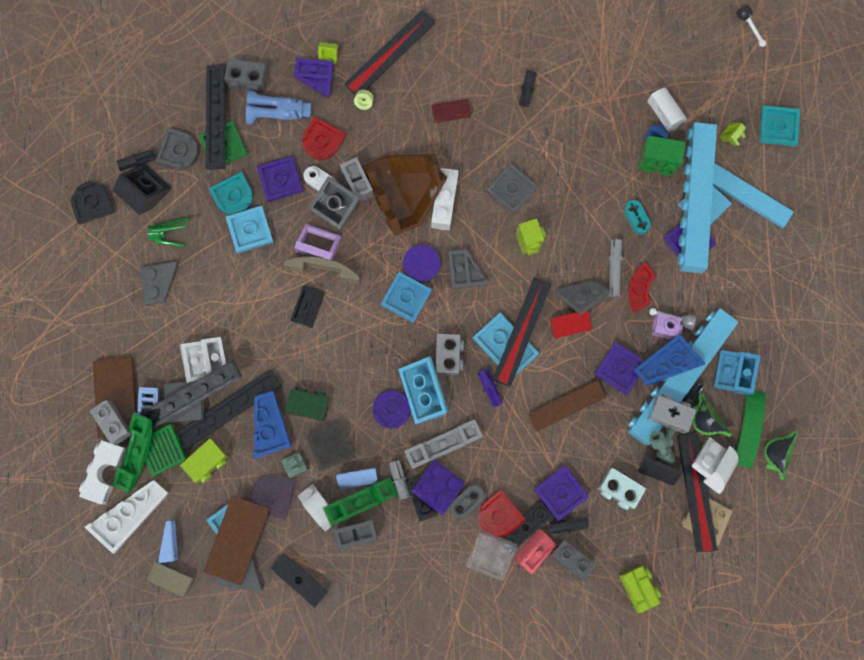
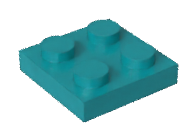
M763 105L761 108L759 143L796 147L799 137L800 109Z

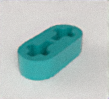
M636 200L629 201L624 207V214L633 231L638 235H644L651 227L650 220L640 202ZM631 206H632L633 208H634V207L637 208V210L635 211V213H634L633 211H631V212L629 211V209H630ZM639 221L641 224L645 223L646 226L644 227V230L642 228L637 227L639 225Z

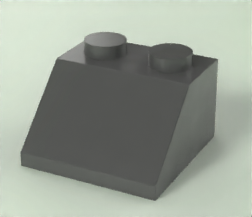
M328 176L308 209L340 230L346 226L353 215L360 197Z

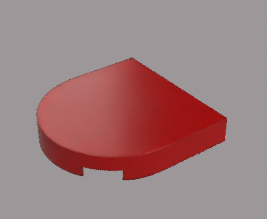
M314 116L303 134V147L310 157L317 160H326L336 154L347 134Z
M501 489L480 508V526L487 534L493 537L507 536L526 521L525 517Z

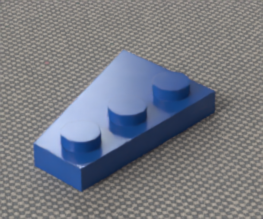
M679 334L634 369V372L646 386L703 366L705 362Z
M271 391L254 397V459L291 447L292 445L275 392Z

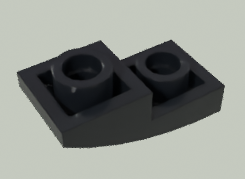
M418 477L406 482L419 522L438 516V513L411 492L420 479Z

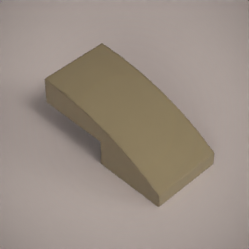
M154 562L147 581L186 597L194 578L162 563Z

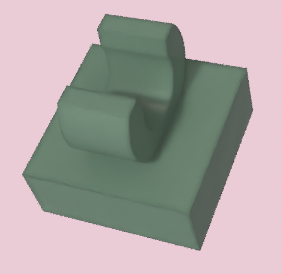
M300 452L281 460L289 478H293L308 470Z

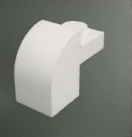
M311 484L298 495V498L324 531H327L331 526L323 507L329 505V503L315 485Z

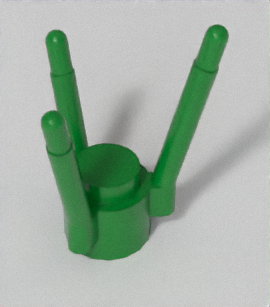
M186 217L148 226L147 234L149 240H155L156 244L185 247V244L163 240V238H166V231L187 228L186 224H175L189 221V218Z

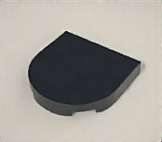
M86 182L79 185L71 198V205L79 225L115 213L108 191L97 183Z

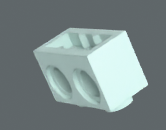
M614 468L608 469L597 488L602 491L600 493L602 496L609 500L611 498L617 500V505L625 510L629 508L635 509L646 490L645 487ZM609 480H614L617 484L614 491L608 488ZM627 490L633 492L634 496L631 501L625 498Z

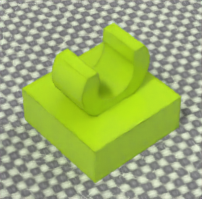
M320 42L318 46V60L333 61V64H337L338 45L336 43Z
M729 123L719 137L723 142H730L734 146H739L740 143L737 139L745 138L743 131L746 127L742 123Z

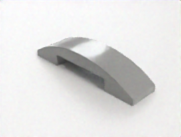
M474 419L440 436L409 448L404 453L411 468L414 469L470 444L483 436Z

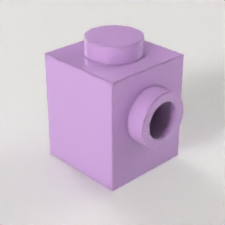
M658 313L654 317L651 335L674 339L682 333L683 325L680 324L681 318Z

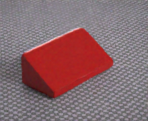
M588 310L581 315L576 312L550 320L555 339L592 330Z

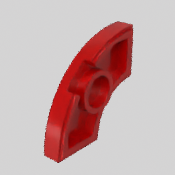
M647 262L636 270L629 283L628 299L633 313L638 312L651 303L648 296L651 282L657 277Z

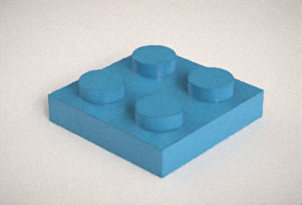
M398 272L380 306L414 324L432 289Z

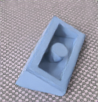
M375 468L337 474L336 476L340 490L378 483Z

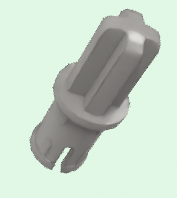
M400 460L391 462L389 465L399 500L411 497L406 482L407 477L405 478Z

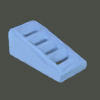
M139 387L138 414L152 407L145 406V402H153V405L160 402L161 389ZM146 394H154V398H145Z
M166 521L159 563L178 560L175 521Z

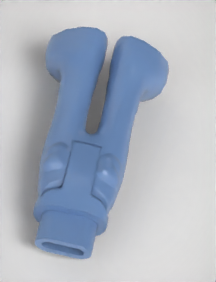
M249 89L247 91L246 124L251 125L255 122L256 118L261 117L282 120H294L298 116L299 119L310 117L311 103L287 97L259 95L254 90ZM255 105H269V106H275L276 108H275V109L262 108V107H255Z

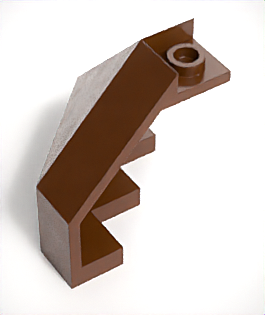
M436 154L387 155L362 166L375 194L376 202L381 212L383 211L386 216V223L395 236L422 224L447 180L446 175L440 169Z

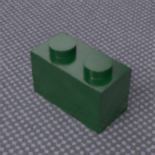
M296 387L295 390L290 389L285 412L325 422L330 399L325 397L326 393L315 391L314 394L307 393L305 388Z

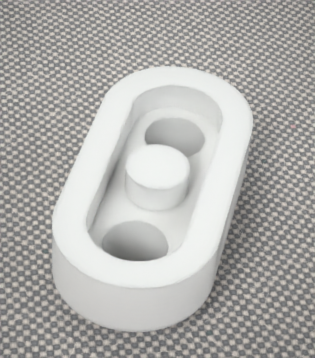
M315 166L308 167L304 172L305 182L317 191L320 190L328 176L331 177ZM316 173V176L311 178L310 174Z

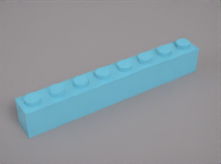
M694 122L692 127L687 130L686 139L689 140V146L686 147L685 157H688L684 167L686 181L683 184V192H685V199H683L681 209L684 210V217L680 221V228H683V231L679 238L681 253H679L677 261L680 265V271L702 274L708 269L717 125Z
M719 308L715 312L711 311L705 319L708 321L705 326L701 325L694 335L697 337L693 342L691 340L688 342L703 359L705 365L662 380L664 381L660 387L656 386L651 392V400L649 402L645 401L640 407V415L637 418L634 416L629 422L628 426L630 428L627 432L645 446L650 445L649 437L654 431L659 432L663 427L660 424L647 420L654 398L664 394L672 397V401L680 403L738 324L737 320Z

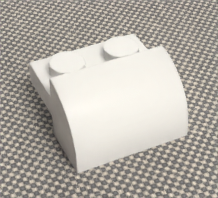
M662 88L650 95L648 103L670 134L675 132L679 125L687 120L667 88Z
M221 337L202 339L199 342L180 345L187 383L195 382L226 364Z
M709 437L691 466L706 477L703 481L706 485L720 494L738 464V455L731 446L725 449Z

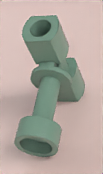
M667 428L665 434L654 431L649 437L653 448L658 449L657 455L660 461L668 465L673 464L675 461V455L670 448L673 446L671 438L675 430Z

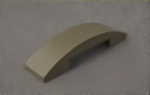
M299 257L284 261L286 270L304 273L305 267L308 266L340 273L341 281L360 284V278L355 272L333 260L320 257Z

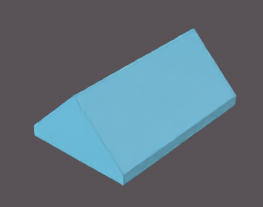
M431 357L398 369L415 424L443 417L448 413Z

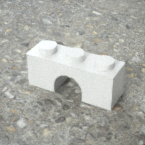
M440 168L446 175L447 180L435 199L431 228L450 231L459 170Z
M101 440L100 444L96 445L94 460L89 463L86 471L88 475L79 488V492H81L79 497L101 505H107L114 486L107 484L103 480V471L110 465L122 466L127 448L110 444V442Z

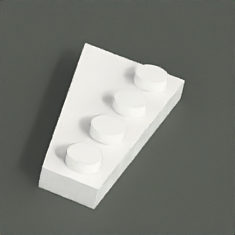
M153 480L132 494L128 499L101 515L97 520L85 526V528L109 551L115 554L169 495V492L157 481Z

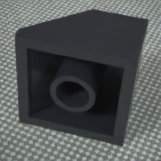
M146 164L119 174L112 191L137 214L141 215L153 209L171 190V187Z

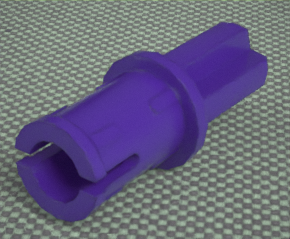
M489 369L477 373L484 387L483 392L487 393L492 407H498L503 404L496 388L498 385L492 380Z

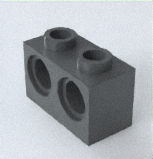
M229 58L224 80L231 89L239 90L242 88L254 90L256 93L258 91L264 92L268 71L265 64ZM236 73H240V74H241V75H240L239 77H237V78H234V77H233V75L236 74ZM254 76H258V77H259V78H258L257 80H255V81H252V80H251V78L254 77Z
M373 520L333 530L338 550L378 540Z
M562 539L550 554L551 557L582 581H585L596 566L572 545Z

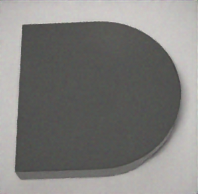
M167 127L155 162L178 170L189 168L198 158V144L191 135Z

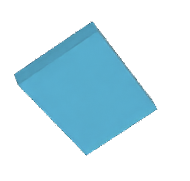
M499 312L472 339L498 366L514 326ZM530 343L527 345L516 375L539 355V352Z

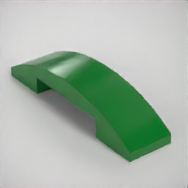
M754 391L753 395H744L742 406L744 412L738 444L735 445L734 449L738 455V466L753 467L763 428L766 393Z
M136 412L132 415L128 429L132 435L123 466L117 467L113 486L127 493L131 492L143 470L152 437L151 419Z
M389 477L353 495L323 507L330 526H333L397 496L398 493Z

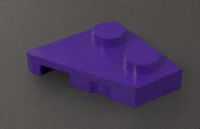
M296 58L295 79L325 97L330 98L333 61Z

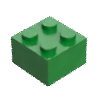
M648 135L640 148L637 169H641L645 173L658 172L663 176L674 175L683 163L686 142Z

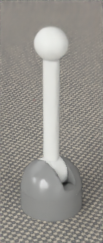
M651 308L649 310L650 315H657L659 313L663 315L678 317L657 311L655 308ZM686 314L683 317H678L681 318L683 327L693 330L696 315Z

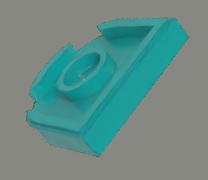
M242 171L208 188L218 208L227 215L246 211L252 205L253 193Z

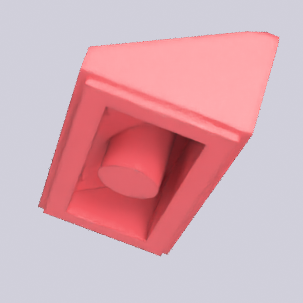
M538 529L514 556V559L532 575L557 544L546 533Z

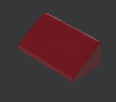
M468 99L431 105L434 123L471 117Z

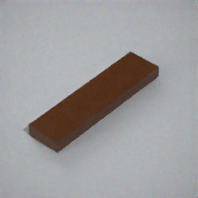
M597 380L528 415L538 432L605 399L606 396Z

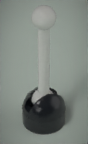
M746 5L739 9L736 14L740 20L748 21L759 40V46L764 47L766 41L761 38L751 20L753 12L750 5Z

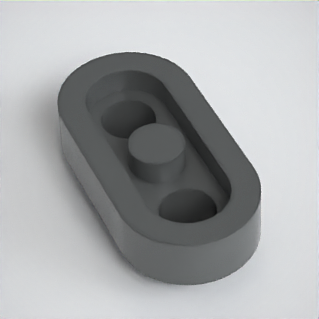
M472 485L460 494L450 505L452 516L462 519L473 511L484 499L482 488ZM471 492L478 494L476 499L470 497ZM457 505L463 506L461 513L456 511Z

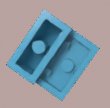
M721 350L714 388L731 391L735 394L753 395L761 355Z

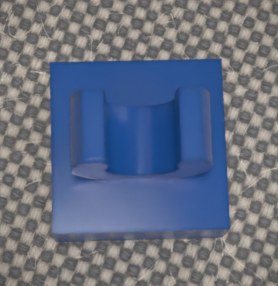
M661 123L658 127L652 124L643 140L645 141L648 135L666 138L668 133L664 131L666 129L665 126Z

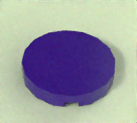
M417 245L406 252L403 258V268L408 277L417 282L425 283L437 276L440 270V258L433 248L427 245Z
M385 391L379 394L374 401L373 416L382 427L388 429L399 428L410 417L411 409L408 399L399 391Z

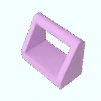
M305 224L294 248L297 253L309 257L333 260L342 236ZM307 233L333 240L334 243L330 251L305 244L304 241Z

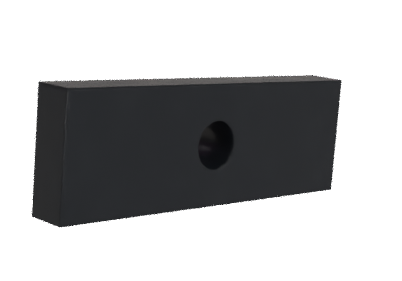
M541 501L523 515L526 519L524 523L507 536L496 539L509 555L553 517ZM523 524L528 525V530L526 532L522 530Z
M285 553L270 567L273 572L314 608L328 593L326 589ZM298 576L303 579L301 584L296 582Z

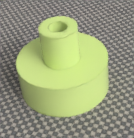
M360 90L356 93L354 103L359 109L367 110L372 106L374 97L371 92Z

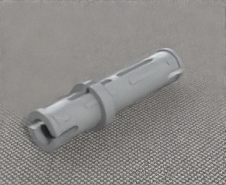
M613 239L610 240L611 251L608 257L610 262L608 296L621 297V264L624 261V257H622L623 240L615 239L614 241Z

